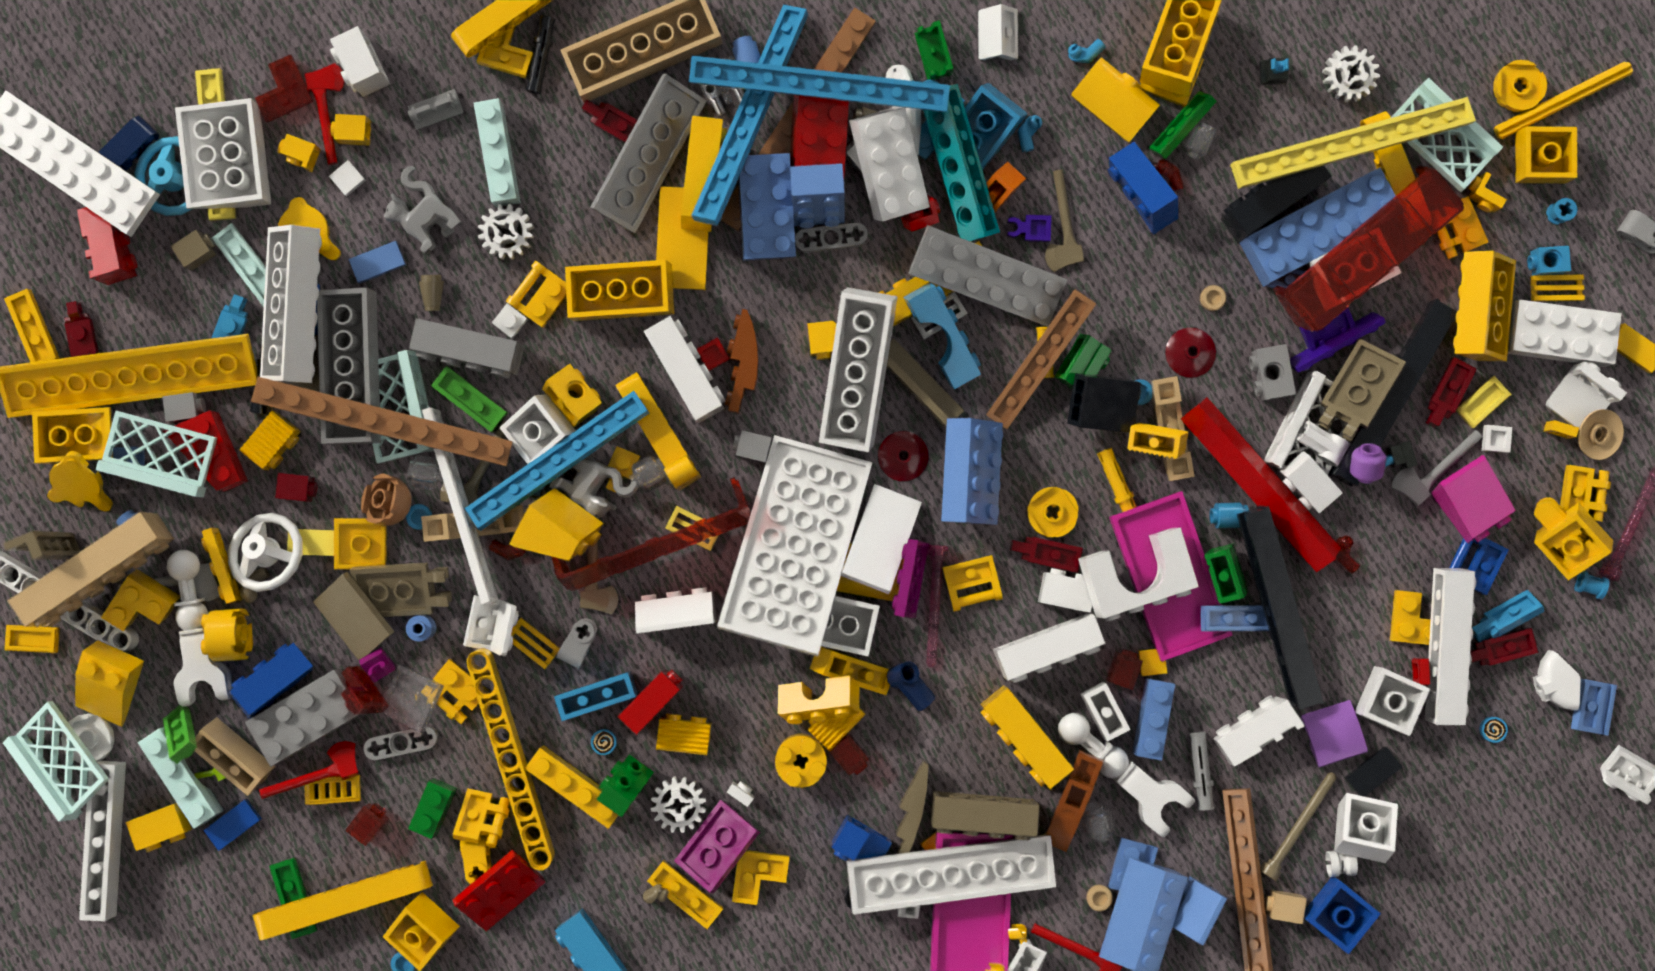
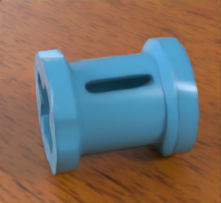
M1560 199L1547 208L1546 215L1548 220L1552 224L1558 225L1573 219L1577 214V205L1572 199Z
M1582 571L1578 574L1574 590L1576 592L1584 591L1593 594L1597 599L1601 600L1607 594L1610 581L1606 577L1598 578L1589 575L1587 571Z

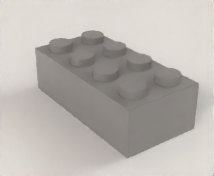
M416 318L409 349L416 352L415 356L427 361L436 362V359L440 358V362L446 365L460 368L462 363L466 364L465 367L472 371L485 373L486 369L491 370L490 373L495 374V376L510 379L511 375L518 376L524 346L514 340Z
M339 668L332 670L246 721L245 724L271 767L283 762L364 714L366 710L343 670Z

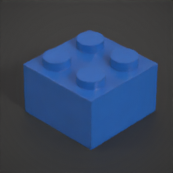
M1331 877L1305 909L1304 919L1349 954L1381 913L1339 879Z

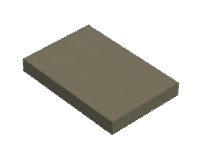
M348 572L342 574L313 601L358 660L372 653L395 632Z

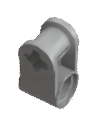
M1630 210L1616 231L1617 236L1620 237L1622 235L1626 238L1625 241L1634 244L1644 252L1654 254L1655 237L1653 236H1655V222L1640 211Z
M588 618L576 622L563 642L556 658L580 669L583 659L588 654L597 633L595 622ZM587 625L589 626L588 632L590 634H586L583 637L581 636L582 631L578 628Z

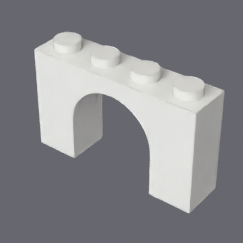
M1170 528L1149 535L1157 561V574L1153 583L1147 589L1138 593H1132L1121 585L1109 551H1100L1078 558L1097 618H1105L1106 621L1115 620L1121 617L1120 613L1128 610L1129 613L1144 610L1143 605L1152 603L1153 606L1168 602L1167 597L1176 595L1177 598L1191 594V589L1199 587L1181 528Z

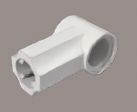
M1306 421L1301 426L1296 437L1297 441L1316 452L1318 458L1334 467L1339 466L1351 445L1342 437L1332 433L1329 434L1311 421Z

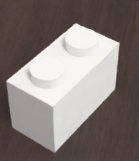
M1304 451L1280 471L1285 477L1282 482L1292 492L1297 490L1300 493L1299 501L1308 510L1313 508L1318 513H1321L1343 493L1312 457Z
M1051 568L1050 573H1043L1038 602L1091 613L1092 603L1082 574L1076 573L1075 578L1065 576L1066 571Z
M1101 682L1080 693L1104 740L1108 742L1130 730L1106 683Z

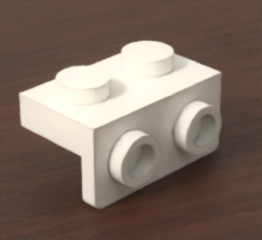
M1618 745L1600 768L1603 781L1613 789H1621L1632 800L1636 802L1642 801L1648 805L1651 802L1649 794L1655 788V765Z

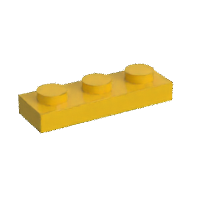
M27 288L4 298L30 362L60 359L32 290Z
M219 528L203 530L201 542L204 550L209 552L211 558L209 563L210 569L219 581L218 593L221 599L225 600L226 604L243 600L239 594L240 590L237 581L234 579L228 565V555Z
M665 860L661 862L647 880L652 886L660 884L663 888L668 889L667 898L706 929L710 927L724 908Z

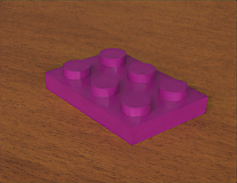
M908 539V543L903 546L902 559H904L903 569L899 570L897 576V584H900L898 595L894 596L892 604L895 616L916 618L930 543Z
M720 799L674 862L709 893L714 894L759 835L760 831L729 804Z

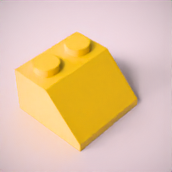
M421 892L403 909L383 935V938L415 968L421 971L449 941L460 926L426 894Z

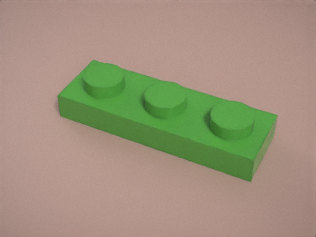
M448 366L443 369L431 385L492 433L508 414V412Z
M178 705L163 718L169 759L176 764L184 758L190 757L197 748L190 709L187 706L182 707L181 705Z

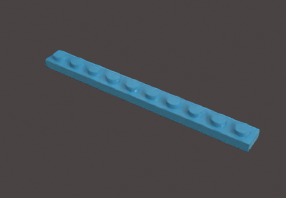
M783 5L758 63L787 66L807 20V9ZM746 89L693 210L692 217L694 221L718 226L775 93Z
M692 56L689 82L695 84L946 113L950 85L700 56Z

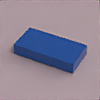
M245 799L203 831L217 850L220 851L262 818L248 799Z

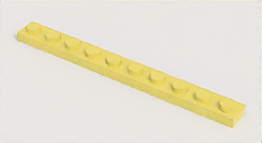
M1465 97L1234 161L1230 166L1238 189L1470 125L1476 119L1469 99Z

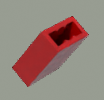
M664 669L627 706L618 718L637 735L684 687L680 683L683 679L674 670L668 672Z

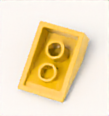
M111 408L32 412L34 463L58 464L70 451L80 453L86 461L102 460L112 426Z
M97 640L81 653L75 673V706L122 727L131 705L144 660Z

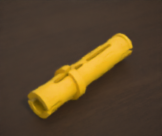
M1112 447L1097 453L1116 497L1114 498L1115 503L1119 504L1122 512L1137 507L1133 498L1135 495L1133 491H1130Z

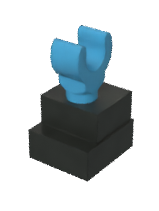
M1269 58L1268 60L1260 61V84L1287 83L1289 79L1288 58Z
M1405 441L1386 448L1388 455H1386V466L1402 464L1404 469L1418 465L1411 441Z

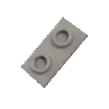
M455 89L408 106V114L410 119L413 120L416 130L464 113Z

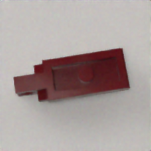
M586 100L582 107L583 112L592 117L590 122L595 127L623 143L626 142L637 122L635 118L609 103L601 102L597 106Z
M73 301L66 303L69 317H64V325L71 357L98 354L94 326L89 313H83L81 302Z
M1456 357L1451 358L1429 401L1427 409L1431 410L1426 424L1434 428L1439 427L1443 418L1449 419L1451 414L1455 413L1477 368Z
M1026 537L1025 543L1012 540L1010 550L1022 553L1021 559L1027 560V562L1078 573L1080 565L1078 558H1081L1083 551L1081 547L1037 537Z
M1525 628L1496 638L1491 637L1475 643L1476 649L1470 650L1472 662L1479 661L1481 666H1491L1539 653L1532 628Z

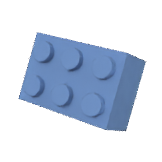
M829 164L790 167L794 226L811 228L814 225L825 224L828 227H834L840 223H845L843 165Z

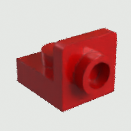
M927 195L929 208L901 217L903 227L913 232L927 227V225L939 223L938 214L940 213V207L936 199Z

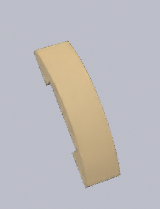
M1178 377L1152 380L1156 425L1185 431L1184 423L1181 420L1180 401L1182 400ZM1187 445L1185 454L1175 460L1173 457L1169 459L1168 456L1165 458L1163 456L1169 481L1195 477L1191 452L1188 451Z
M523 505L514 507L483 530L477 529L478 536L516 532L524 517ZM453 513L421 516L424 542L461 538Z

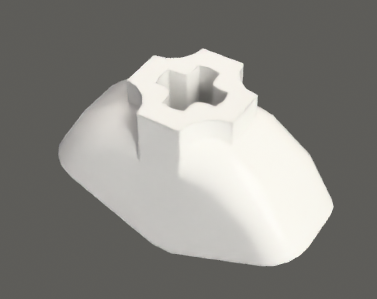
M1548 650L1540 660L1538 675L1533 677L1536 692L1544 702L1550 701L1560 708L1577 711L1580 706L1581 678L1559 654Z

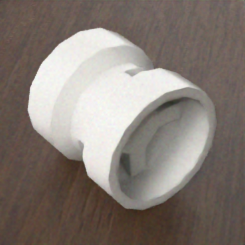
M1334 851L1326 852V861H1331V864L1326 865L1329 877H1338L1340 874H1346L1347 876L1357 875V857Z

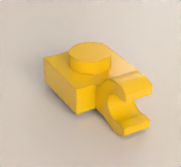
M616 446L608 467L618 470L621 473L622 479L625 477L631 480L640 456ZM610 478L606 488L615 492L612 478Z

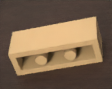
M217 717L204 726L195 737L197 744L195 752L247 796L257 789L276 767H270L263 755Z

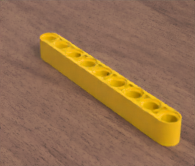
M479 648L473 651L467 658L468 671L529 864L535 870H545L554 859V847L531 774L525 769L528 764L494 656L490 650ZM480 654L485 657V667L476 665L474 660L476 655ZM484 679H489L493 682V691H486L483 688L482 682ZM491 704H498L501 707L502 713L500 716H495L491 713ZM498 729H506L509 732V739H500L497 733ZM506 753H513L517 757V763L509 764L505 759ZM513 778H521L525 782V787L522 789L516 788L513 784ZM522 802L530 803L533 811L531 813L523 812L520 804ZM532 826L537 827L540 831V836L532 837L528 832V828ZM536 852H545L548 860L539 861L536 857Z

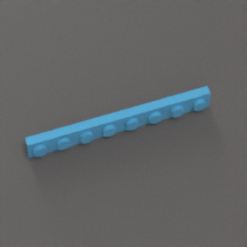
M632 391L471 503L465 510L477 529L483 530L647 416L649 411L636 392Z

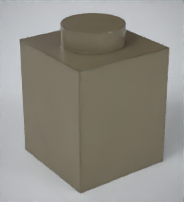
M198 230L191 232L170 246L183 267L191 271L217 255L213 249L216 244L211 236Z

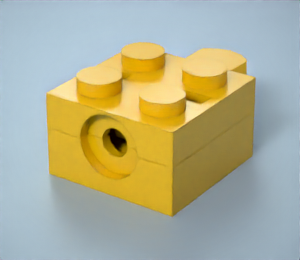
M1551 497L1540 499L1537 502L1534 516L1543 527L1537 530L1534 543L1568 581L1612 553V538L1580 503L1565 511Z

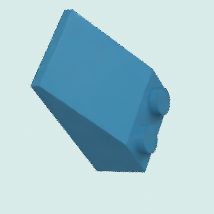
M990 83L981 85L965 107L982 170L985 169L1028 114Z

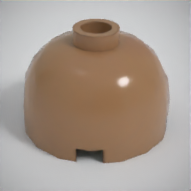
M387 474L376 475L373 478L376 481L372 485L367 484L361 499L362 513L367 515L365 519L368 522L377 525L391 526L398 524L405 519L410 511L412 500L410 489L399 478Z

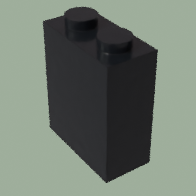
M1075 373L1067 424L1079 428L1130 433L1131 425H1134L1137 420L1136 410L1141 396V382L1124 378Z

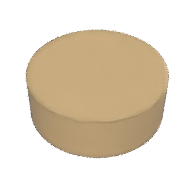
M1217 285L1206 287L1200 294V303L1208 311H1217L1226 302L1225 291Z
M1104 885L1092 886L1086 895L1088 905L1095 911H1105L1113 902L1111 891Z

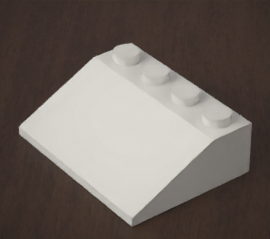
M252 98L176 107L186 208H246L270 205L271 197L260 105Z

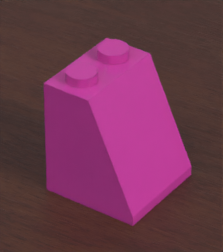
M1484 455L1440 482L1431 493L1467 543L1474 539L1477 543L1490 535L1488 530L1494 526H1497L1499 529L1512 521L1509 516L1516 511Z

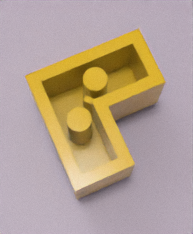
M136 569L127 576L101 618L121 631H125L134 622L139 613L160 625L169 616L174 608V603L178 602L181 596Z

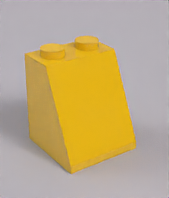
M554 488L529 505L509 544L516 548L569 561L577 554L581 556L589 545L593 547L601 537L599 531L604 523Z

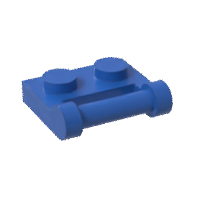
M1463 538L1449 568H1461L1472 543L1478 544V549L1467 570L1475 571L1476 588L1474 591L1487 595L1509 549L1487 538L1478 543L1475 539L1467 543Z

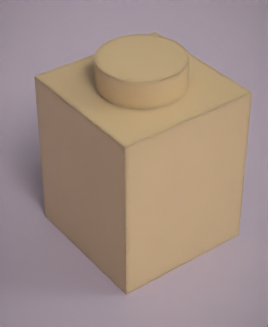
M1270 890V896L1266 895L1265 897L1267 915L1271 919L1303 924L1307 898L1301 894Z

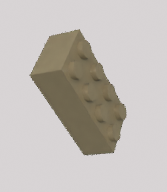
M933 791L930 822L932 827L937 829L938 833L952 834L953 830H961L963 835L978 836V832H987L989 837L1004 838V834L1014 835L1015 839L1030 840V836L1037 837L1039 804L1035 799Z

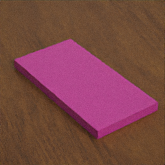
M1182 491L1109 517L1135 593L1147 589L1153 583L1157 574V561L1149 535L1170 528H1181L1199 587L1191 589V594L1177 598L1176 595L1167 597L1168 602L1153 606L1152 603L1143 605L1144 610H1142L1160 661H1165L1233 636L1231 631H1201V606L1222 605V603L1219 604L1209 572V566L1207 565Z
M936 832L935 849L1014 839V835L1004 834V838L989 837V833H978V836L963 835V832H952V834ZM1011 893L933 904L930 971L991 970L989 963L1002 964L1005 971H1007Z

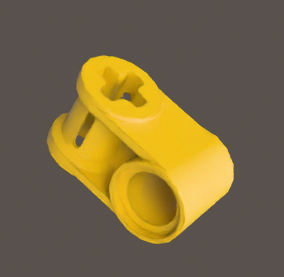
M481 835L479 844L460 840L465 878L469 884H472L479 878L478 875L473 874L477 866L484 873L491 868L490 848L486 846L488 837L485 835Z

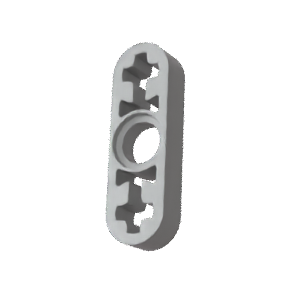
M861 223L807 228L800 230L796 234L795 245L803 253L860 247L867 241L868 232ZM855 228L864 234V236H860L859 241H855L854 237L846 238L847 243L842 244V229H846L845 235L852 234ZM829 231L837 233L839 237L838 242L834 245H829L824 241V235ZM821 232L820 242L822 246L817 247V241L810 242L809 247H804L803 243H799V240L803 239V235L808 234V237L812 239L817 238L815 233Z
M422 726L375 736L365 742L364 753L371 760H380L427 750L437 744L439 735L434 727ZM424 731L429 735L432 734L433 739L429 740V745H426L425 741H419L415 743L417 748H413L414 740L410 733L414 732V738L424 735ZM400 735L408 740V746L405 750H399L395 746V739ZM385 738H389V748L380 750L379 755H376L375 751L371 752L370 747L374 745V741H376L377 745H383L388 743Z

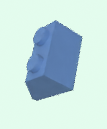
M1190 876L1183 891L1173 928L1199 944L1204 945L1227 898L1216 889Z

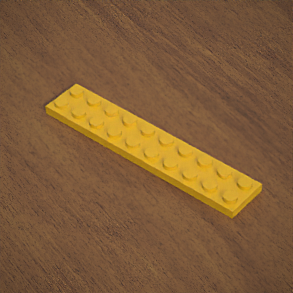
M249 334L0 366V393L7 418L32 415V412L80 409L163 398L162 396L191 392L201 393L254 386L257 381L258 370Z

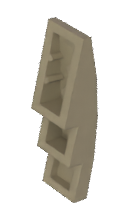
M924 760L899 803V808L906 811V814L895 832L896 836L903 839L896 854L910 852L922 819L927 793L929 766L928 762Z

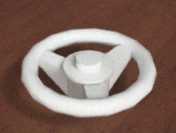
M276 513L259 514L244 522L234 533L228 548V565L234 579L244 588L256 592L273 590L286 583L297 571L303 556V540L297 526L286 516ZM271 522L281 525L289 532L293 541V552L280 549V545L275 539L267 537L266 523ZM251 530L250 535L246 537L242 543L243 557L241 561V566H239L238 550L241 545L242 539ZM277 560L289 563L279 576L270 581L258 582L249 579L257 566L270 567Z

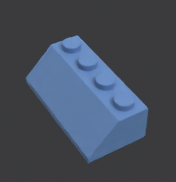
M1129 857L1099 957L1133 971H1159L1188 877L1173 869Z

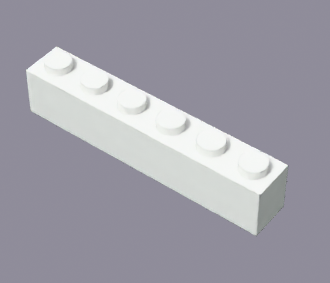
M1434 568L1428 656L1430 685H1427L1430 691L1426 698L1425 720L1436 725H1466V717L1469 713L1467 695L1470 690L1469 666L1472 662L1470 645L1473 639L1472 615L1475 612L1473 595L1476 588L1475 571L1463 568Z
M97 761L109 780L86 804L79 920L107 921L117 915L126 762ZM89 771L88 785L92 786L98 779L92 771Z

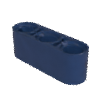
M136 116L98 153L127 171L133 165L131 162L136 157L139 158L154 139L158 140L159 133L141 116Z

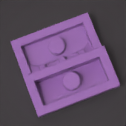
M1350 700L1301 715V720L1305 725L1304 728L1310 740V748L1319 768L1368 752L1358 718Z

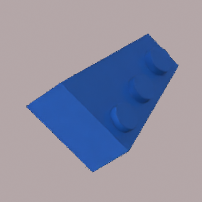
M1135 142L1109 157V175L1115 182H1119L1123 193L1133 203L1153 235L1178 219V196Z
M294 642L290 646L287 644L282 645L274 652V658L268 662L266 660L261 661L252 669L254 671L253 674L247 678L242 676L231 685L233 687L230 690L232 699L249 719L256 716L255 714L268 705L269 707L273 704L278 696L291 689L313 670L312 664Z

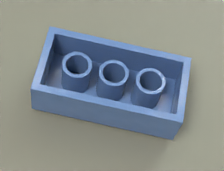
M790 153L748 155L738 177L743 261L796 257Z
M947 418L941 521L997 525L1003 423L974 418Z

